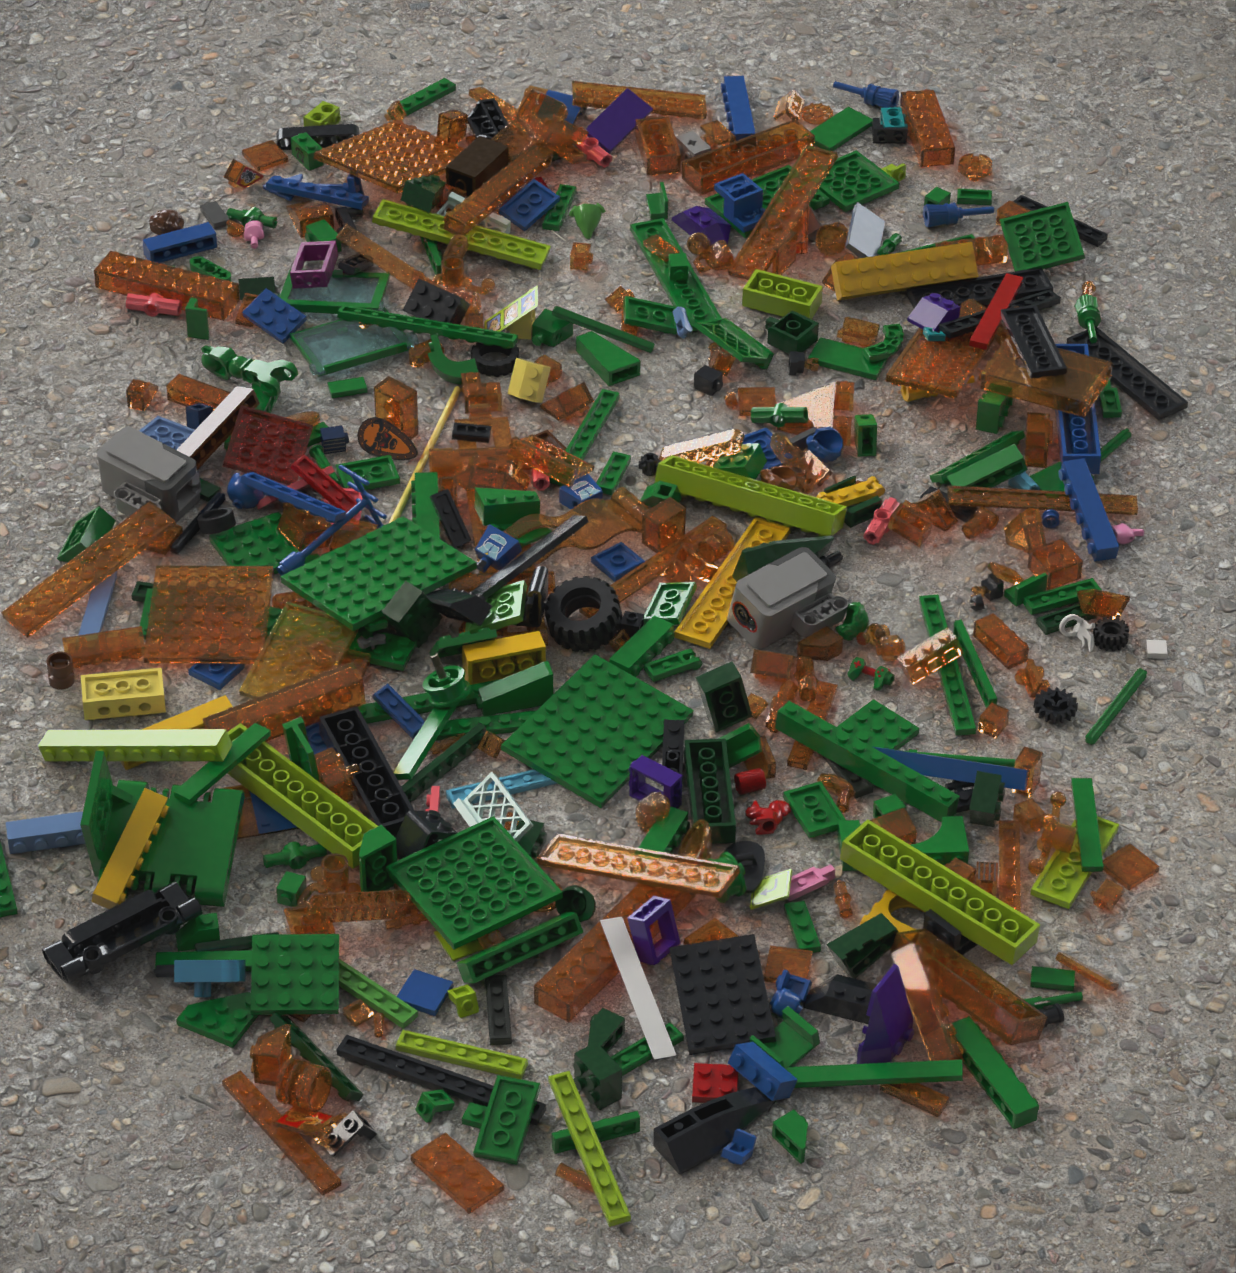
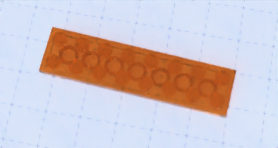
M572 81V105L578 107L606 109L628 88L653 108L650 114L694 119H706L707 116L705 95Z

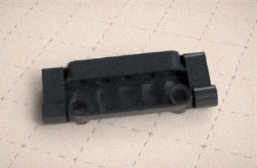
M174 881L158 889L156 893L153 890H146L65 932L62 936V941L59 940L43 948L42 952L56 975L64 982L70 983L88 973H100L105 964L163 934H175L179 931L181 925L202 915L203 912L198 901L194 897L189 899L178 883Z

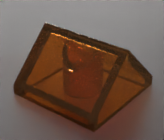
M1097 589L1080 590L1077 592L1082 612L1099 617L1109 618L1113 616V619L1119 618L1130 601V596Z

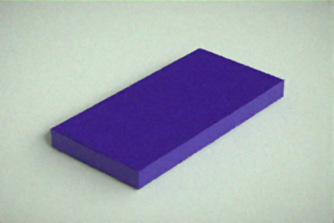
M627 88L584 130V134L589 138H596L599 141V146L610 154L653 111V108Z

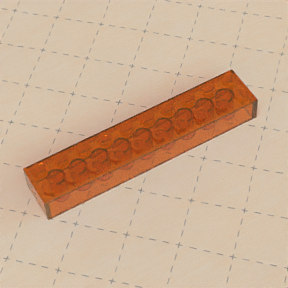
M661 861L602 920L622 917L634 946L628 917L653 896L670 899L674 917H676L696 897V894L690 895L688 892L689 887L696 885V878ZM657 920L649 926L652 939L660 932ZM600 921L534 985V1004L568 1023L620 972Z

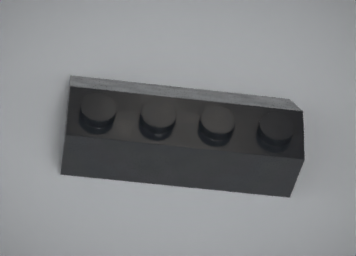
M443 588L426 594L434 607L442 615L449 619L477 626L482 625L492 607L491 604L486 602L488 599L478 593L476 595L470 591H459L456 588H452V590Z

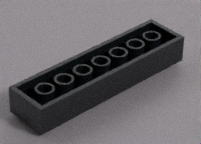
M356 706L319 717L320 736L361 813L377 826L382 825L396 838L406 813L414 809L359 708Z

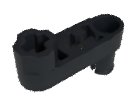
M346 206L335 208V217L340 227L336 232L341 236V243L358 240L357 229L351 218L363 217V209L347 208Z

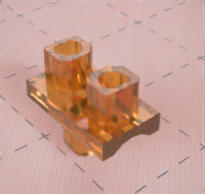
M1027 659V666L1024 669L1020 668L1015 674L1016 683L1024 685L1031 698H1035L1036 694L1040 693L1041 690L1047 692L1050 686L1048 680L1042 679L1044 676L1043 667L1036 666L1033 659Z

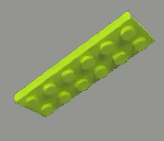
M1097 816L1103 856L1118 832L1119 824ZM1075 820L1034 883L1030 893L1032 896L1067 909L1071 908L1092 872H1082Z

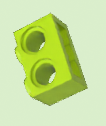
M322 101L303 117L304 126L338 124L341 119L340 107Z

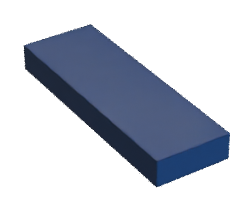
M386 684L373 694L372 698L413 739L424 724V719L389 684Z

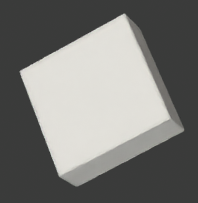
M1146 640L1147 658L1167 659L1166 640Z

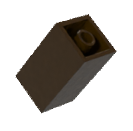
M482 136L477 137L446 166V195L454 192L478 204L493 190V187H496L509 175V146Z

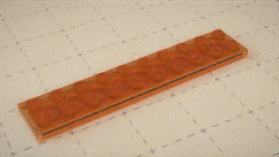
M808 145L805 146L727 270L730 276L749 280L755 269L767 272L837 160V152Z
M149 501L2 611V617L27 638L173 529L176 526L175 520Z
M557 834L537 857L538 865L716 898H721L740 873L738 865Z

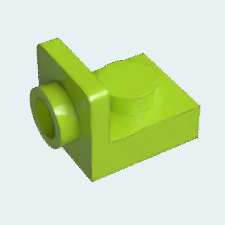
M904 163L897 167L890 164L882 168L883 171L898 182L905 179L906 165Z
M468 984L447 990L449 999L456 1005L457 1014L460 1018L479 1012L476 992Z

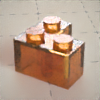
M479 372L461 373V392L465 414L502 411L500 382L481 384Z

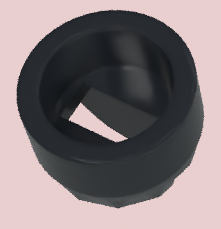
M981 594L975 595L970 599L969 603L975 602V606H971L973 610L985 609Z

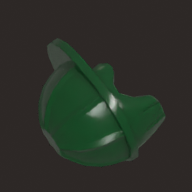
M572 885L562 890L563 898L555 901L556 910L560 915L565 912L577 913L580 922L589 920L596 910L594 896L588 890L578 885Z

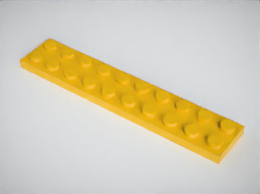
M755 517L674 631V638L711 649L729 623L727 615L737 583L732 575L742 550L747 547L758 546L762 543L786 540L790 534V527Z

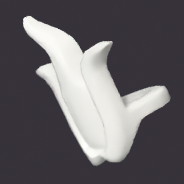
M1075 614L1065 616L1059 625L1060 632L1067 637L1076 636L1082 641V648L1088 645L1089 651L1092 652L1094 635L1090 629L1095 628V623L1089 624L1086 620ZM1070 620H1077L1073 631L1066 632V623Z

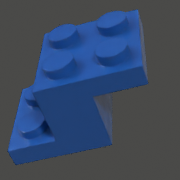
M744 173L714 184V190L724 198V216L743 233L772 222V215L763 208V189Z

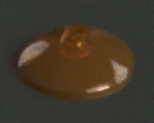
M703 819L696 821L688 830L681 843L675 862V875L682 880L698 872L703 867L705 860L711 857L712 835L707 821Z

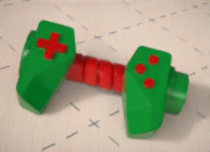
M859 657L853 659L847 674L848 678L852 681L861 673L875 677L874 690H881L884 684L891 685L895 678L890 669L879 666L877 669L867 667L865 660Z

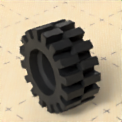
M1110 616L1109 619L1107 617H1103V620L1098 619L1093 629L1096 647L1099 646L1101 650L1106 648L1105 651L1108 652L1109 649L1115 652L1116 648L1118 650H1122V647L1125 648L1129 637L1128 624H1125L1124 620L1119 621L1120 618L1118 617L1113 619V616Z

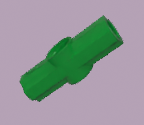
M777 403L774 407H752L751 421L752 423H771L775 427H783L785 423H807L809 412L807 407H788L784 403Z

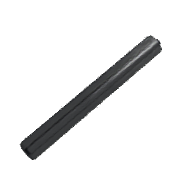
M217 492L170 545L172 553L179 554L200 530L197 520L200 514L221 506L226 500L224 493Z

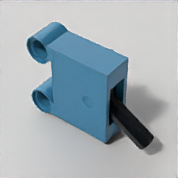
M174 960V965H156L153 972L157 978H174V982H194V997H211V982H246V960Z

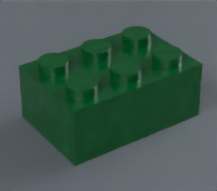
M407 581L403 583L382 610L383 615L399 635L407 637L413 642L416 641V647L418 648L427 641L431 632L440 624L443 618L424 592Z
M733 661L695 677L707 718L716 733L753 717L742 677Z

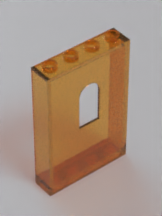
M1008 335L1005 341L1001 342L998 351L994 352L991 361L987 362L986 368L981 370L979 374V381H981L980 389L1085 417L1111 378L1112 362L1057 348L1067 367V374L1031 379L1026 368L1016 365L1015 361L1021 357L1011 336Z

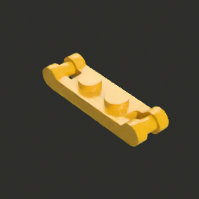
M871 476L867 481L829 493L820 492L816 498L850 506L875 496H882L885 493V488L879 484L875 476Z

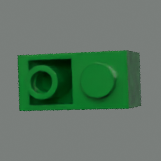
M658 481L647 486L640 504L674 513L682 497L677 485Z

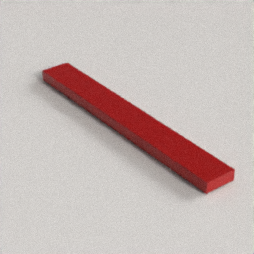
M1006 273L974 331L969 346L987 350L1002 322L1000 316L1001 309H1008L1023 283V277Z

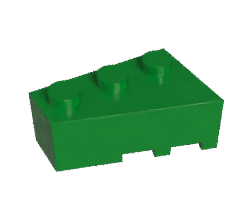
M992 382L986 389L987 394L983 393L982 395L984 399L978 400L976 430L997 434L1000 427L1003 428L1005 416L1008 417L1010 406H1013L1015 401V395H1013V387Z
M475 487L474 508L483 526H488L492 523L510 524L540 521V499L535 491Z

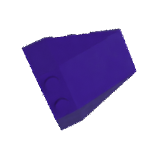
M896 964L890 968L872 991L866 1014L870 1016L868 1027L864 1026L862 1033L866 1034L865 1040L858 1047L857 1064L891 1062L896 1055L902 1052L904 1044L913 1038L915 1032L913 1029L914 1019L900 970Z

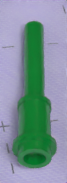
M1082 992L1047 998L1037 996L1023 999L1020 997L1014 1001V1008L1017 1014L1024 1015L1026 1012L1038 1009L1043 1010V1007L1052 1006L1056 1003L1064 1004L1083 1000ZM1048 1001V1003H1042L1037 1005L1034 1004L1038 1002Z

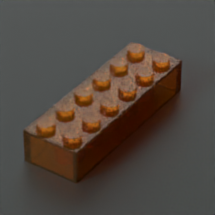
M925 89L922 91L901 92L900 107L902 114L906 116L908 134L920 167L953 165L955 145L934 90Z

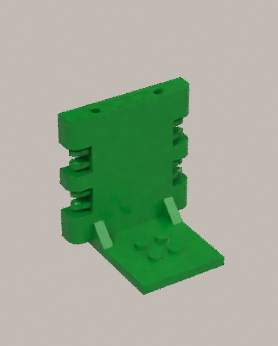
M104 751L95 752L80 823L94 876L98 877V882L144 788L149 789L148 782L119 780L117 787L114 786ZM173 784L171 794L170 789L164 788L162 795L168 797L166 805L169 806L165 818L161 817L158 822L161 826L157 835L152 834L150 838L152 844L148 853L144 852L141 857L144 861L140 870L135 869L132 875L135 876L131 886L132 890L139 888V881H145V891L151 890L152 887V890L156 893L158 889L176 881L180 887L181 884L187 885L186 895L193 894L195 885V899L200 905L225 907L245 800L244 790L215 788L212 802H210L211 792H205L203 801L196 800L189 805L174 797V791L181 785ZM151 787L150 790L157 793V788ZM128 887L126 888V890H125V892H124V894H127V895H126V898H128V893H129V888H128Z

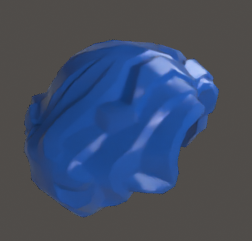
M832 427L816 429L815 434L808 436L806 439L808 450L819 461L828 463L837 460L841 456L844 441L840 433Z

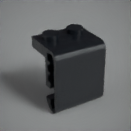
M538 566L534 569L526 595L523 621L515 626L533 628L541 626L545 612V603L548 601V569L546 567Z
M410 810L406 813L396 836L397 858L399 860L437 843L439 839L443 840L457 832L437 811Z
M929 909L924 913L923 937L953 960H957L978 945L963 936L958 929L933 910Z

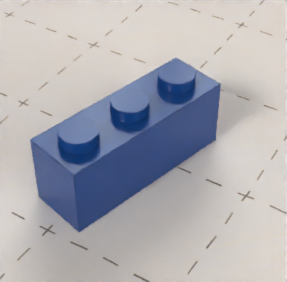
M754 1042L735 1045L728 1061L729 1065L772 1101L790 1098L798 1080Z

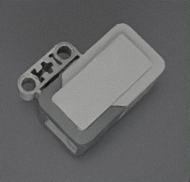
M132 427L120 429L97 451L102 490L115 498L116 509L119 512L150 528H157L162 523L167 525L177 523L200 500L201 482L196 461Z
M801 547L738 580L727 620L751 646L762 649L794 631H797L805 638H811L841 622L845 617L848 601L842 596L834 597L832 595L836 575L809 548Z

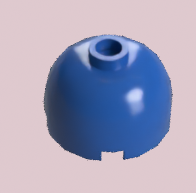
M240 473L233 474L227 487V494L232 504L238 509L256 507L259 500L265 496L263 492L250 489L246 484L241 483Z

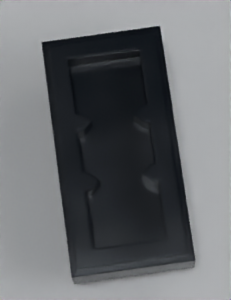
M454 422L452 440L489 443L492 426Z

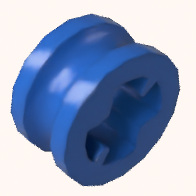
M1049 509L1043 513L1042 523L1046 528L1051 529L1059 525V513L1056 510Z

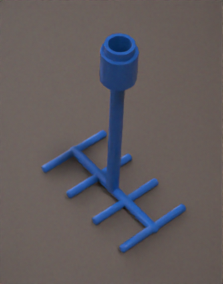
M339 465L338 468L350 475L354 483L349 481L347 485L359 492L363 499L357 498V504L346 513L345 519L334 523L301 552L296 553L292 551L280 561L276 569L281 576L303 566L308 555L364 507L372 515V517L365 515L364 518L378 528L383 526L379 517L386 519L387 515L373 507L370 500L376 503L378 498L366 492L362 485L363 483L368 486L370 484L369 481L345 466Z

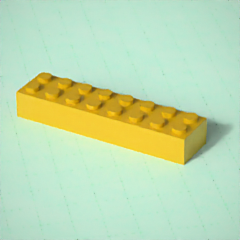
M972 242L839 261L831 265L837 301L906 291L912 288L979 277Z

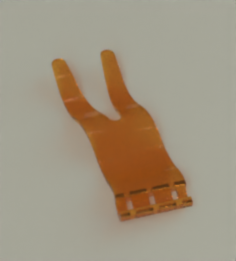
M620 487L609 500L589 499L578 504L569 512L556 517L543 514L527 515L503 532L517 539L535 529H556L573 515L587 516L589 522L528 567L532 568L563 548L596 549L621 533L628 531L644 533L649 531L652 523L657 526L661 525L662 518L625 487Z

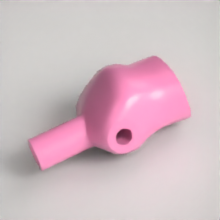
M250 221L245 224L244 238L245 241H251L253 249L258 247V240L264 238L263 224L260 221Z
M1124 523L1111 525L1117 542L1122 545L1132 542L1135 536L1144 535L1143 529H1131Z

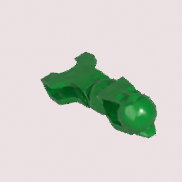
M205 345L201 348L203 352L201 363L205 369L224 380H229L233 376L236 379H242L248 383L260 386L262 393L265 395L276 396L281 391L279 382L284 380L292 381L298 376L296 366L286 360L265 362L237 356L234 350L228 347Z

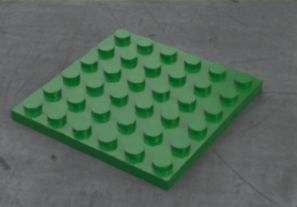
M494 816L386 866L388 875L454 950L563 898V892Z

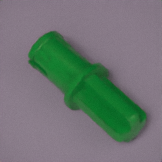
M894 233L883 242V246L878 249L877 253L879 255H886L889 252H893L896 246L902 242L900 240L902 239L901 235Z

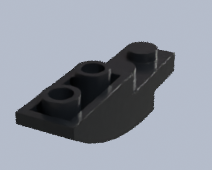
M664 719L662 765L682 775L684 720Z

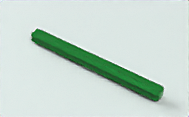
M555 306L553 308L552 315L649 353H652L655 344L653 342L562 307Z
M1142 668L1137 669L1086 734V743L1090 745L1096 743L1147 677L1146 670Z

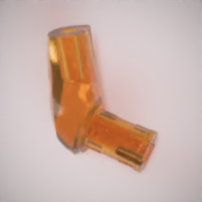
M822 773L817 781H821L827 790L833 791L838 796L836 805L841 813L848 812L850 798L854 796L853 786L835 774Z

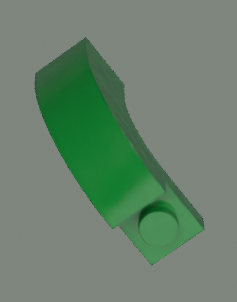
M438 334L430 335L432 342H429L431 352L428 353V357L433 370L438 376L458 385L481 382L475 358L460 362L448 359L442 352Z

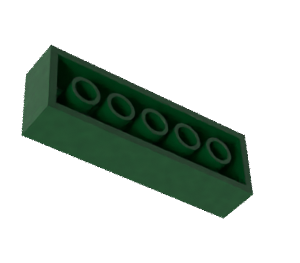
M726 738L685 740L684 760L694 845L736 843V820Z

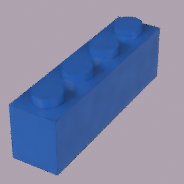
M209 222L142 240L144 255L151 265L217 248L216 232Z

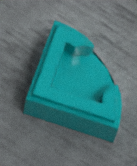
M923 328V334L927 341H945L946 335L942 331L938 333L933 331V328Z

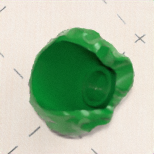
M860 602L848 604L843 624L836 626V632L844 640L850 641L859 637L866 631L869 625L868 613Z

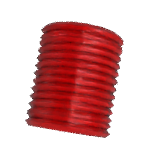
M761 768L736 773L734 776L735 787L740 795L766 788V778Z

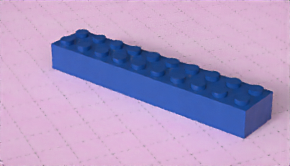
M1056 344L1067 367V374L1051 376L1061 467L1063 461L1085 458L1090 473L1100 474L1101 451L1088 344Z

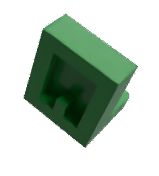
M443 1089L422 1092L415 1110L428 1123L432 1121L435 1112L452 1110L455 1102Z

